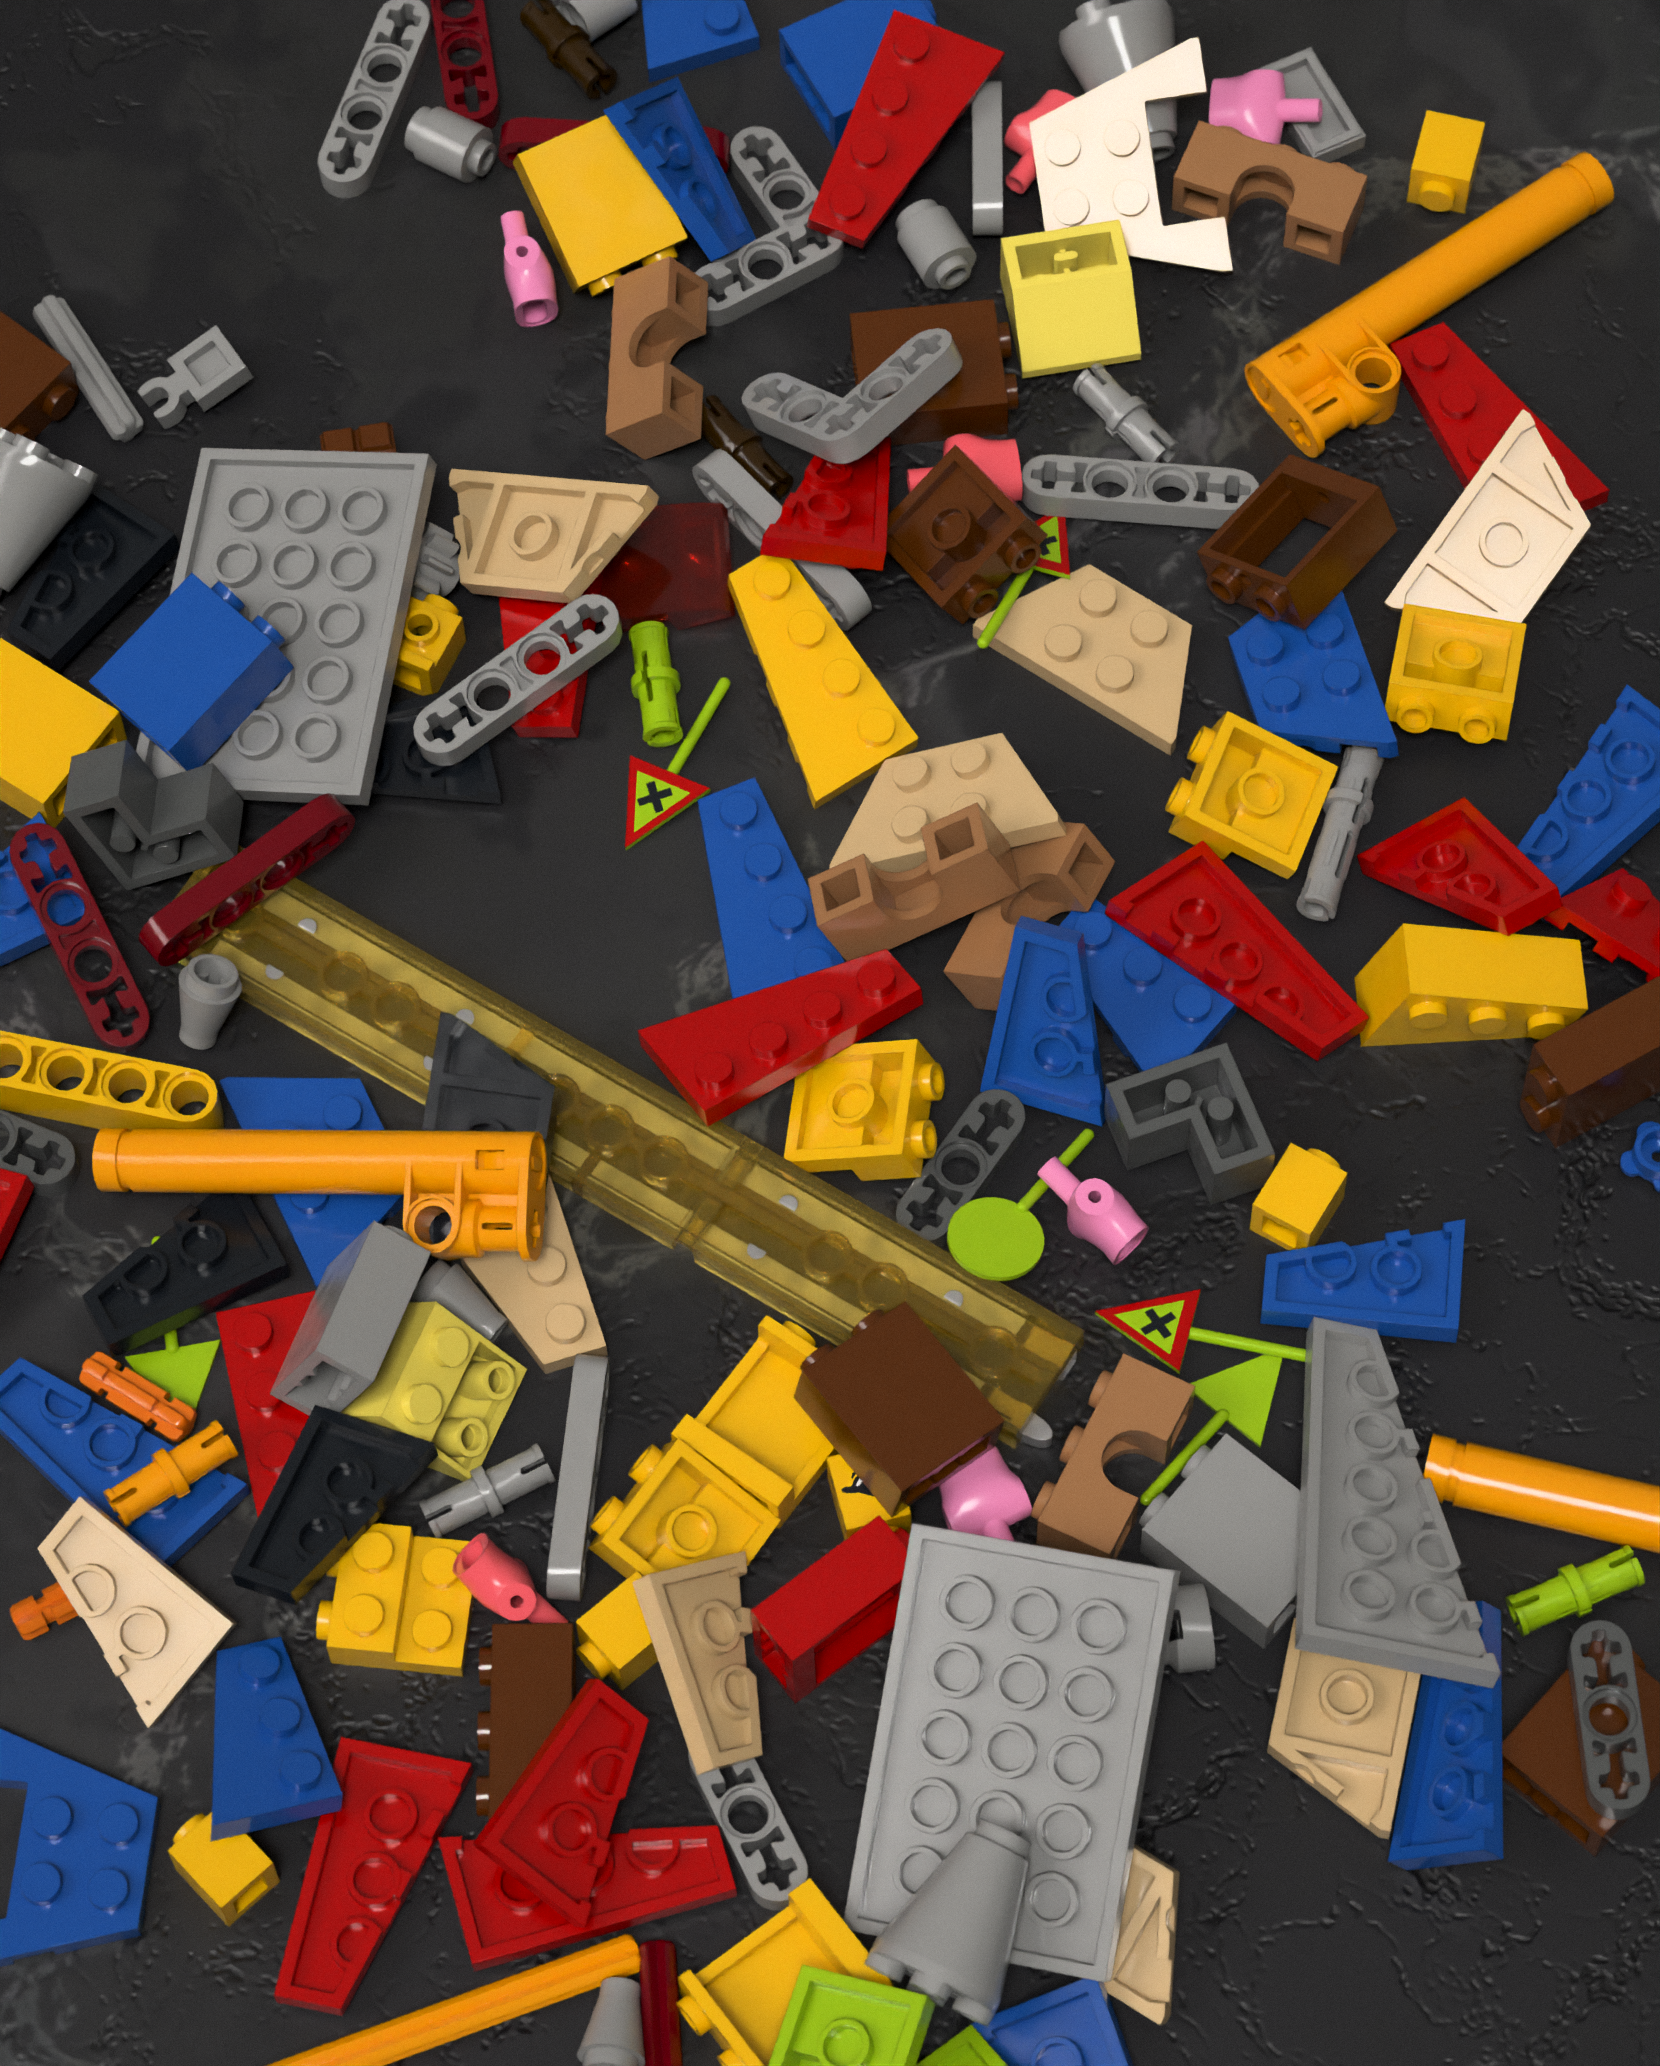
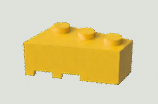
M1403 923L1354 977L1357 1005L1369 1016L1364 1031L1360 1033L1361 1047L1513 1038L1542 1040L1574 1023L1588 1010L1581 943L1577 939L1523 934L1507 936L1500 932Z

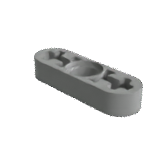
M986 81L972 102L973 236L1003 235L1002 81Z
M688 1752L692 1777L716 1825H718L719 1831L751 1896L759 1905L766 1909L774 1911L784 1910L789 1906L788 1894L809 1879L808 1866L755 1758L731 1766L732 1774L738 1785L726 1792L725 1781L720 1771L716 1770L697 1776L690 1753ZM747 1778H750L753 1783H743V1782H744ZM726 1792L720 1799L715 1796L717 1793ZM744 1801L757 1802L768 1813V1820L765 1826L753 1834L740 1833L729 1822L731 1810L737 1804ZM777 1836L782 1840L781 1842L771 1843ZM770 1843L772 1855L777 1865L782 1870L792 1867L795 1870L789 1874L790 1887L785 1890L779 1891L774 1883H767L765 1885L761 1883L767 1878L765 1861L759 1850ZM755 1851L750 1857H746L744 1852Z

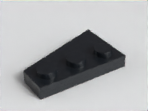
M447 691L389 703L371 794L502 804L488 742L462 761L450 766L431 764L423 758L418 749L413 731L416 717L425 707ZM477 697L476 704L480 707L479 700ZM464 705L459 708L462 718L467 717L470 727L475 726L476 723L472 720L467 706ZM441 725L432 730L434 739L441 738L445 743H449L455 738L452 729L447 731Z
M315 1405L230 1573L235 1585L296 1605L437 1458L438 1452L435 1444Z

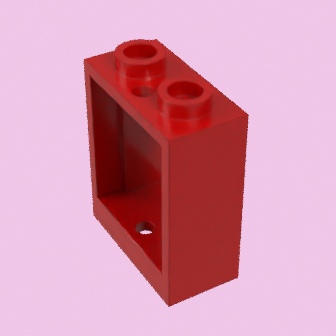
M880 1515L751 1609L754 1654L795 1704L894 1630L910 1535L901 1527L892 1531Z

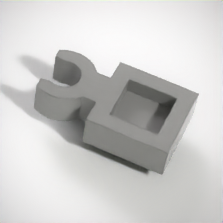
M215 325L167 359L175 373L167 378L156 377L148 380L140 387L138 393L148 407L156 404L160 399L168 398L167 403L153 413L162 427L167 429L175 426L183 419L187 406L195 400L205 412L251 380L253 376Z

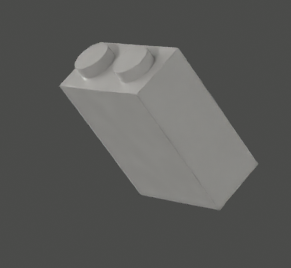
M373 1221L327 1266L269 1394L309 1416L315 1405L337 1412L345 1409L374 1382L431 1252L414 1243L412 1237L405 1231L393 1226H383Z
M1226 1433L1213 1449H1210L1207 1445L1200 1447L1187 1462L1181 1473L1185 1481L1170 1497L1164 1492L1159 1494L1144 1511L1139 1521V1524L1143 1526L1140 1552L1160 1568L1181 1571L1179 1583L1182 1585L1202 1582L1206 1589L1209 1606L1265 1649L1296 1613L1301 1491Z

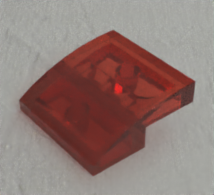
M723 503L658 505L605 566L601 596L607 597L616 606L622 624V632L629 631L632 626L644 621L663 622L669 620L678 630L735 616L734 600L727 585L728 575L732 573L728 510Z

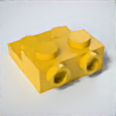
M1404 603L1385 703L1389 720L1397 722L1403 730L1410 733H1422L1430 728L1458 732L1463 739L1475 744L1486 743L1492 738L1507 740L1526 624Z
M1227 711L1212 728L1203 725L1190 746L1187 759L1196 763L1190 781L1181 777L1167 801L1165 811L1175 816L1168 832L1193 845L1203 840L1223 860L1233 852L1288 880L1297 870L1338 766Z
M918 1039L852 1044L796 1076L783 1163L793 1174L853 1170L861 1181L921 1177L923 1159L933 1158L937 1149L936 1129L933 1122L929 1120L931 1101H940L944 1094L945 1080L940 1064L935 1062Z
M677 1438L665 1444L661 1450L654 1444H651L640 1455L628 1473L636 1481V1484L623 1501L619 1500L616 1496H612L598 1511L589 1525L598 1535L588 1548L626 1579L636 1571L644 1577L648 1574L746 1551L748 1566L781 1520L680 1438Z
M373 1523L326 1573L327 1577H335L337 1579L333 1601H320L316 1623L317 1640L327 1641L326 1648L331 1663L463 1677L474 1596L454 1575L453 1563L461 1550L470 1541L414 1536L410 1526Z

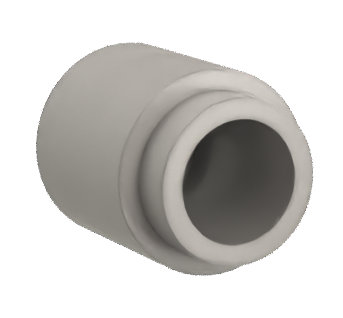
M423 106L418 109L411 118L405 133V147L414 153L417 161L465 183L472 182L478 176L486 175L491 169L497 153V147L493 143V133L490 128L441 106L433 109Z
M923 199L905 208L895 223L898 231L897 241L924 284L931 289H952L965 282L975 264L976 252L949 210L944 206H938L936 201L932 199Z

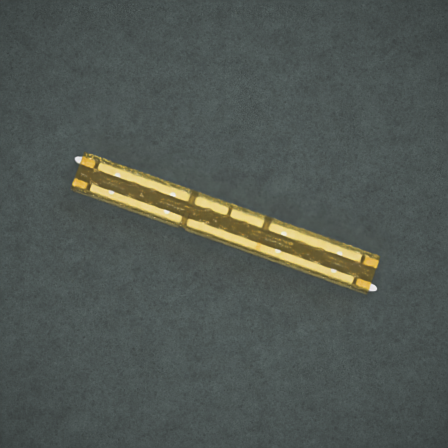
M238 845V852H237V854L240 853V852H241L242 850H244L245 848H243V847H241L240 845ZM226 862L192 871V876L174 900ZM294 878L201 947L179 961L180 964L187 966L191 959L202 954H215L225 957L238 970V977L242 983V991L239 998L426 1106L440 1012L451 1013L561 1089L548 1174L553 1181L672 1250L677 1243L693 1253L694 1262L837 1346L851 1338V1332L854 1327L873 1311L882 1309L887 1314L906 1301L1005 1420L998 1440L1014 1449L1022 1442L1038 1448L1051 1446L1052 1430L1046 1421L1036 1415V1411L1057 1379L1059 1378L1063 1381L1076 1362L1077 1354L1084 1345V1330L999 1281L983 1279L969 1273L947 1251L724 1123L717 1121L707 1127L692 1107L684 1100L301 880Z

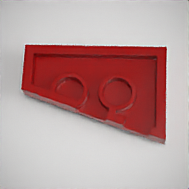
M885 437L866 455L850 463H832L814 455L805 469L804 479L795 493L791 492L783 503L780 517L775 524L771 523L762 538L760 555L841 565L849 569L864 568L883 571L887 545L891 438Z
M1624 868L1562 897L1563 906L1543 918L1562 931L1568 922L1597 940L1593 948L1594 952L1611 963L1617 957L1630 961L1647 972V982L1660 976V901L1652 895L1650 888L1645 882L1630 875Z

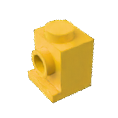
M435 594L426 595L423 601L410 596L393 680L394 685L421 696L438 693L466 643L463 617L458 616V609L449 600Z

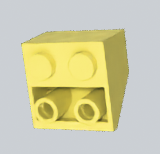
M1120 219L1001 238L1000 280L1022 379L1091 368V365L1096 363L1104 366L1141 360L1132 271Z
M409 1302L374 1382L340 1413L434 1443L438 1456L428 1468L465 1481L472 1477L470 1474L471 1470L483 1464L527 1368L439 1303Z

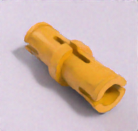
M214 1420L208 1427L169 1452H166L163 1448L159 1449L151 1455L153 1462L111 1489L108 1488L103 1491L107 1502L114 1513L118 1512V1519L125 1528L130 1526L131 1522L173 1495L178 1499L183 1498L191 1492L189 1485L228 1460L238 1456L234 1444L227 1434L223 1435L224 1429L217 1420Z

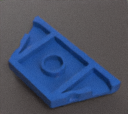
M1342 590L1305 630L1281 620L1277 622L1268 620L1259 613L1228 637L1230 652L1255 725L1297 746H1308L1316 751L1341 753L1342 745L1345 744L1375 747L1378 751V757L1382 758L1399 756L1397 739Z
M227 1077L219 1081L223 1095L240 1129L385 1130L360 1078ZM271 1194L316 1290L327 1266L373 1221L382 1224L386 1219L394 1217L403 1207L404 1195Z

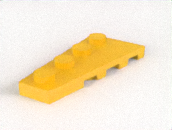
M761 555L728 575L727 585L753 652L760 661L767 680L766 686L774 707L777 706L788 734L789 746L796 763L798 762L814 810L879 771L885 759L905 755L917 747L919 738L791 559Z

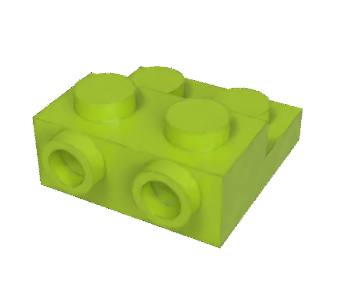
M802 1965L768 2066H916L935 2003L927 1995Z

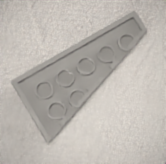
M1313 1317L1306 1332L1295 1649L1493 1688L1501 1672L1494 1653H1487L1479 1633L1482 1619L1475 1601H1468L1458 1574L1461 1561L1431 1478L1424 1479L1416 1456L1420 1448L1413 1429H1406L1396 1403L1400 1392L1376 1329Z

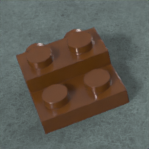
M955 444L888 515L886 550L943 610L961 624H964L970 617L980 618L993 609L998 600L997 588L1013 572L1016 574L1026 572L1036 564L1041 555V547L1039 545L1048 535Z

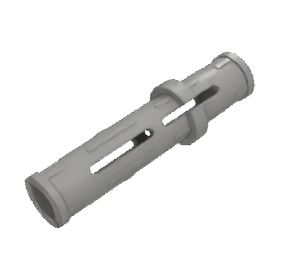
M1352 745L1351 748L1348 746L1345 749L1337 783L1334 788L1328 791L1323 803V810L1326 813L1324 824L1309 865L1304 887L1296 904L1297 910L1309 919L1328 921L1329 917L1331 919L1335 918L1340 894L1350 868L1360 830L1363 825L1370 821L1374 809L1371 797L1384 758L1378 757V751L1373 747Z

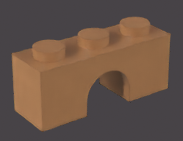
M1199 120L1174 175L1172 210L1202 220L1225 216L1228 227L1235 210L1242 203L1255 198L1271 199L1280 203L1287 210L1283 247L1340 265L1364 209L1368 176L1355 172L1351 167L1342 163H1328L1300 154L1288 145L1270 144L1243 135L1233 127L1225 125L1215 126Z
M671 256L614 279L606 435L644 460L701 439L703 386L672 366L670 362L681 346L692 339L706 334L708 282Z
M978 802L921 827L927 860L914 869L904 872H886L876 868L863 853L808 878L817 926L846 961L884 949L890 950L1020 892L1010 844Z
M1063 822L1066 826V836L1011 848L1020 892L975 912L943 971L974 1008L997 1011L1014 929L1021 916L1046 922L1061 912H1088L1116 861L1085 824Z
M1124 1353L1114 1373L1104 1369L1097 1379L1088 1401V1405L1095 1408L1085 1429L1075 1425L1064 1444L1060 1461L1066 1463V1466L1057 1484L1047 1480L1034 1503L1031 1517L1038 1520L1036 1544L1117 1560L1137 1521L1139 1498L1115 1487L1107 1479L1103 1470L1110 1461L1125 1454L1144 1455L1165 1465L1193 1410L1195 1386Z

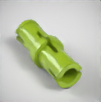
M644 621L632 626L628 633L635 667V674L631 677L630 682L631 690L634 697L639 699L644 742L647 741V745L653 747H667L679 742L683 737L676 694L681 688L680 676L677 670L672 668L667 626L664 627V623L659 621Z
M1624 1545L1619 1550L1577 1568L1573 1564L1565 1565L1558 1568V1576L1517 1594L1506 1596L1505 1601L1514 1624L1519 1622L1517 1630L1520 1635L1524 1637L1536 1629L1573 1613L1581 1618L1593 1612L1592 1605L1636 1586L1644 1585L1645 1577L1637 1557L1631 1559L1634 1556L1631 1547Z

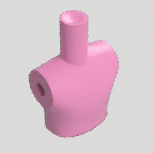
M1256 69L1241 76L1217 78L1212 81L1209 124L1230 126L1240 131L1243 135L1270 144H1280L1284 122H1321L1323 107L1321 98H1285L1284 74L1282 72L1270 69Z
M521 211L504 213L500 218L506 243L504 247V277L513 302L516 323L522 327H535L549 323L556 318L558 313L553 269L539 244L532 237L528 236L524 213Z
M1056 1156L1051 1158L1038 1171L1037 1175L1067 1204V1225L1070 1232L1077 1238L1086 1240L1104 1252L1113 1265L1123 1261L1146 1236L1149 1227L1139 1217L1125 1197L1105 1181L1092 1178L1081 1183Z
M996 1446L938 1486L942 1500L941 1509L947 1528L950 1530L1015 1541L1009 1526L1029 1517L1032 1512V1506L1022 1481L1010 1471Z

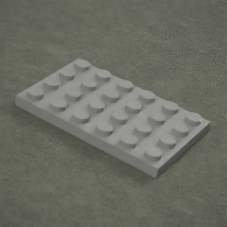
M201 448L170 595L191 573L210 588L217 581H220L245 605L244 609L240 612L243 617L251 623L259 615L282 635L286 641L279 647V650L294 666L291 672L202 765L214 763L242 800L309 803L318 796L330 793L334 794L342 804L369 805L437 466L429 454ZM140 731L136 752L157 779L185 771Z
M912 1523L844 1915V1922L851 1931L879 1936L967 1832L975 1833L980 1820H985L1018 1835L1030 1843V1847L1024 1857L1028 1861L1029 1866L1009 1963L1100 1982L1111 1981L1181 1571Z

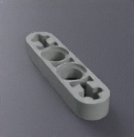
M389 0L378 12L318 156V168L322 186L329 194L337 198L348 199L359 196L367 191L380 165L432 38L429 10L421 0ZM406 20L414 21L415 26L408 25L405 28L401 38L402 47L397 46L395 27H402ZM385 63L393 64L401 70L398 78L387 83L377 82L369 76L373 68ZM361 111H373L382 118L377 126L368 130H358L349 123L351 118ZM349 146L355 148L354 161L356 168H348L344 175L337 174L335 168H343L346 165L350 155Z
M716 449L693 467L694 479L706 498L760 551L763 535L771 523L775 524L780 517L782 506L732 456L722 449ZM791 559L841 630H849L871 613L872 605L867 593L841 565Z
M1054 454L1040 455L1032 458L1024 465L1022 471V502L1029 510L1036 514L1219 529L1259 487V483L1251 474L1235 468ZM1043 482H1055L1054 489L1042 488ZM1075 482L1082 483V492H1075ZM1103 482H1113L1121 485L1126 491L1120 496L1108 498L1097 494L1093 488ZM1163 487H1175L1184 491L1187 496L1178 502H1166L1157 498L1154 493ZM1198 492H1206L1205 502L1198 501ZM1228 495L1237 496L1238 502H1225V497Z
M597 594L583 595L573 600L425 707L417 715L413 725L414 737L423 758L431 764L438 766H450L462 761L610 654L619 645L622 638V624L614 603L607 597ZM589 617L596 623L602 621L605 630L597 635L590 629L584 631L582 621ZM566 634L569 643L574 641L577 650L575 654H570L565 640L560 635ZM549 649L560 655L559 665L548 674L538 675L526 668L528 658L539 650ZM499 685L510 691L509 701L498 710L487 711L476 704L479 693L489 686ZM464 705L467 706L472 720L476 723L473 727H470L467 717L462 718L459 708ZM441 725L447 731L452 729L455 738L451 742L445 743L441 738L434 739L432 730Z
M577 1354L574 1361L547 1570L546 1592L548 1599L581 1602L583 1598L589 1556L588 1547L592 1528L589 1525L594 1516L610 1387L611 1361L610 1357Z

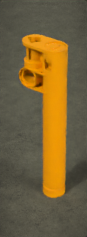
M1586 152L1576 154L1562 163L1560 167L1546 173L1246 364L1244 368L1246 381L1254 397L1292 442L1310 458H1316L1323 454L1325 451V441L1346 427L1356 429L1362 424L1373 425L1387 421L1394 414L1397 407L1401 379V365L1397 357L1387 346L1586 220L1589 215L1595 214L1611 204L1614 199V189L1606 170L1591 154ZM1374 383L1380 385L1381 387L1368 388L1363 386V384Z
M102 1128L97 1133L94 1141L92 1169L95 1183L101 1192H127L131 1189L133 1192L404 1195L403 1231L412 1237L414 1243L430 1251V1256L450 1261L460 1258H481L485 1255L486 1251L519 1252L524 1262H535L541 1254L544 1236L547 1155L543 1135L539 1131L135 1128L130 1131L128 1128ZM448 1212L452 1224L450 1233L442 1242L433 1244L429 1233L431 1222L439 1214ZM496 1228H512L510 1230H495Z
M1438 1434L1432 1435L1423 1477L1424 1479L1431 1478L1439 1503L1443 1504V1501L1452 1502V1506L1622 1546L1629 1545L1631 1548L1660 1554V1486L1468 1441L1466 1444L1458 1443L1455 1438Z

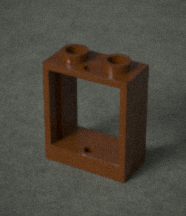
M1289 454L1197 551V554L1208 576L1206 583L1209 589L1221 601L1227 604H1241L1258 611L1268 620L1274 622L1281 620L1305 630L1398 530L1379 486ZM1303 518L1331 527L1286 577L1258 567Z

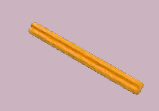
M624 1934L266 2066H385L600 1987L601 1982L606 1978H625L640 1972V1951L632 1935Z

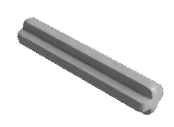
M47 295L42 299L41 303L33 308L34 319L54 350L71 362L78 387L111 438L121 440L124 443L133 440L134 436L143 430V419L66 301L61 297L56 298L54 295Z

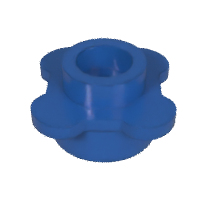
M1648 1121L1642 1123L1637 1128L1635 1144L1632 1150L1626 1151L1621 1155L1620 1168L1629 1177L1640 1176L1651 1182L1654 1189L1660 1193V1162L1652 1159L1654 1153H1660V1124Z

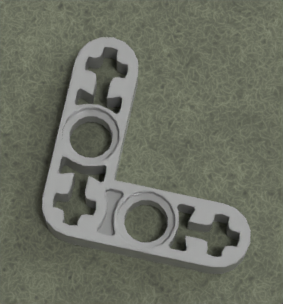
M752 126L736 134L731 142L730 156L731 169L735 178L772 232L694 272L708 282V290L712 289L717 295L724 293L725 300L718 303L714 298L708 297L706 326L719 327L728 324L828 273L837 267L844 257V241L807 227L809 215L819 192L782 139L773 130L766 127ZM755 151L759 156L767 155L769 176L765 178V170L755 157L747 159L748 152ZM782 190L796 191L804 199L798 207L790 210L777 208L771 203L773 195ZM815 237L819 242L828 241V247L820 250L816 244L807 246V239ZM798 255V264H794L792 258ZM762 259L774 260L783 268L778 276L769 280L754 277L749 269L755 262ZM737 274L739 275L740 282L734 283L733 275Z
M940 328L928 329L909 339L843 398L788 374L777 372L759 377L750 383L741 397L742 404L754 427L759 431L832 463H850L870 452L960 371L963 360L950 332Z

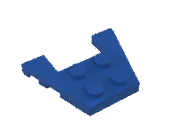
M0 1729V1787L27 1790L7 1916L5 1919H0V1967L13 1965L16 1959L52 1951L57 1955L141 1936L161 1809L158 1797Z

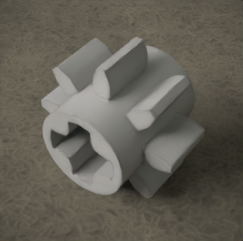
M428 522L424 527L411 591V597L421 601L424 600L428 593L441 597L448 595L460 578L458 567L459 554L456 553L459 549V544L452 541L454 534L431 522Z

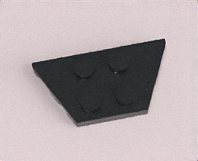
M440 1012L422 1130L539 1131L543 1135L546 1147L547 1186L561 1089L451 1013ZM448 1212L439 1214L431 1222L429 1233L433 1244L442 1242L450 1233L452 1224ZM496 1228L495 1230H509L512 1228Z

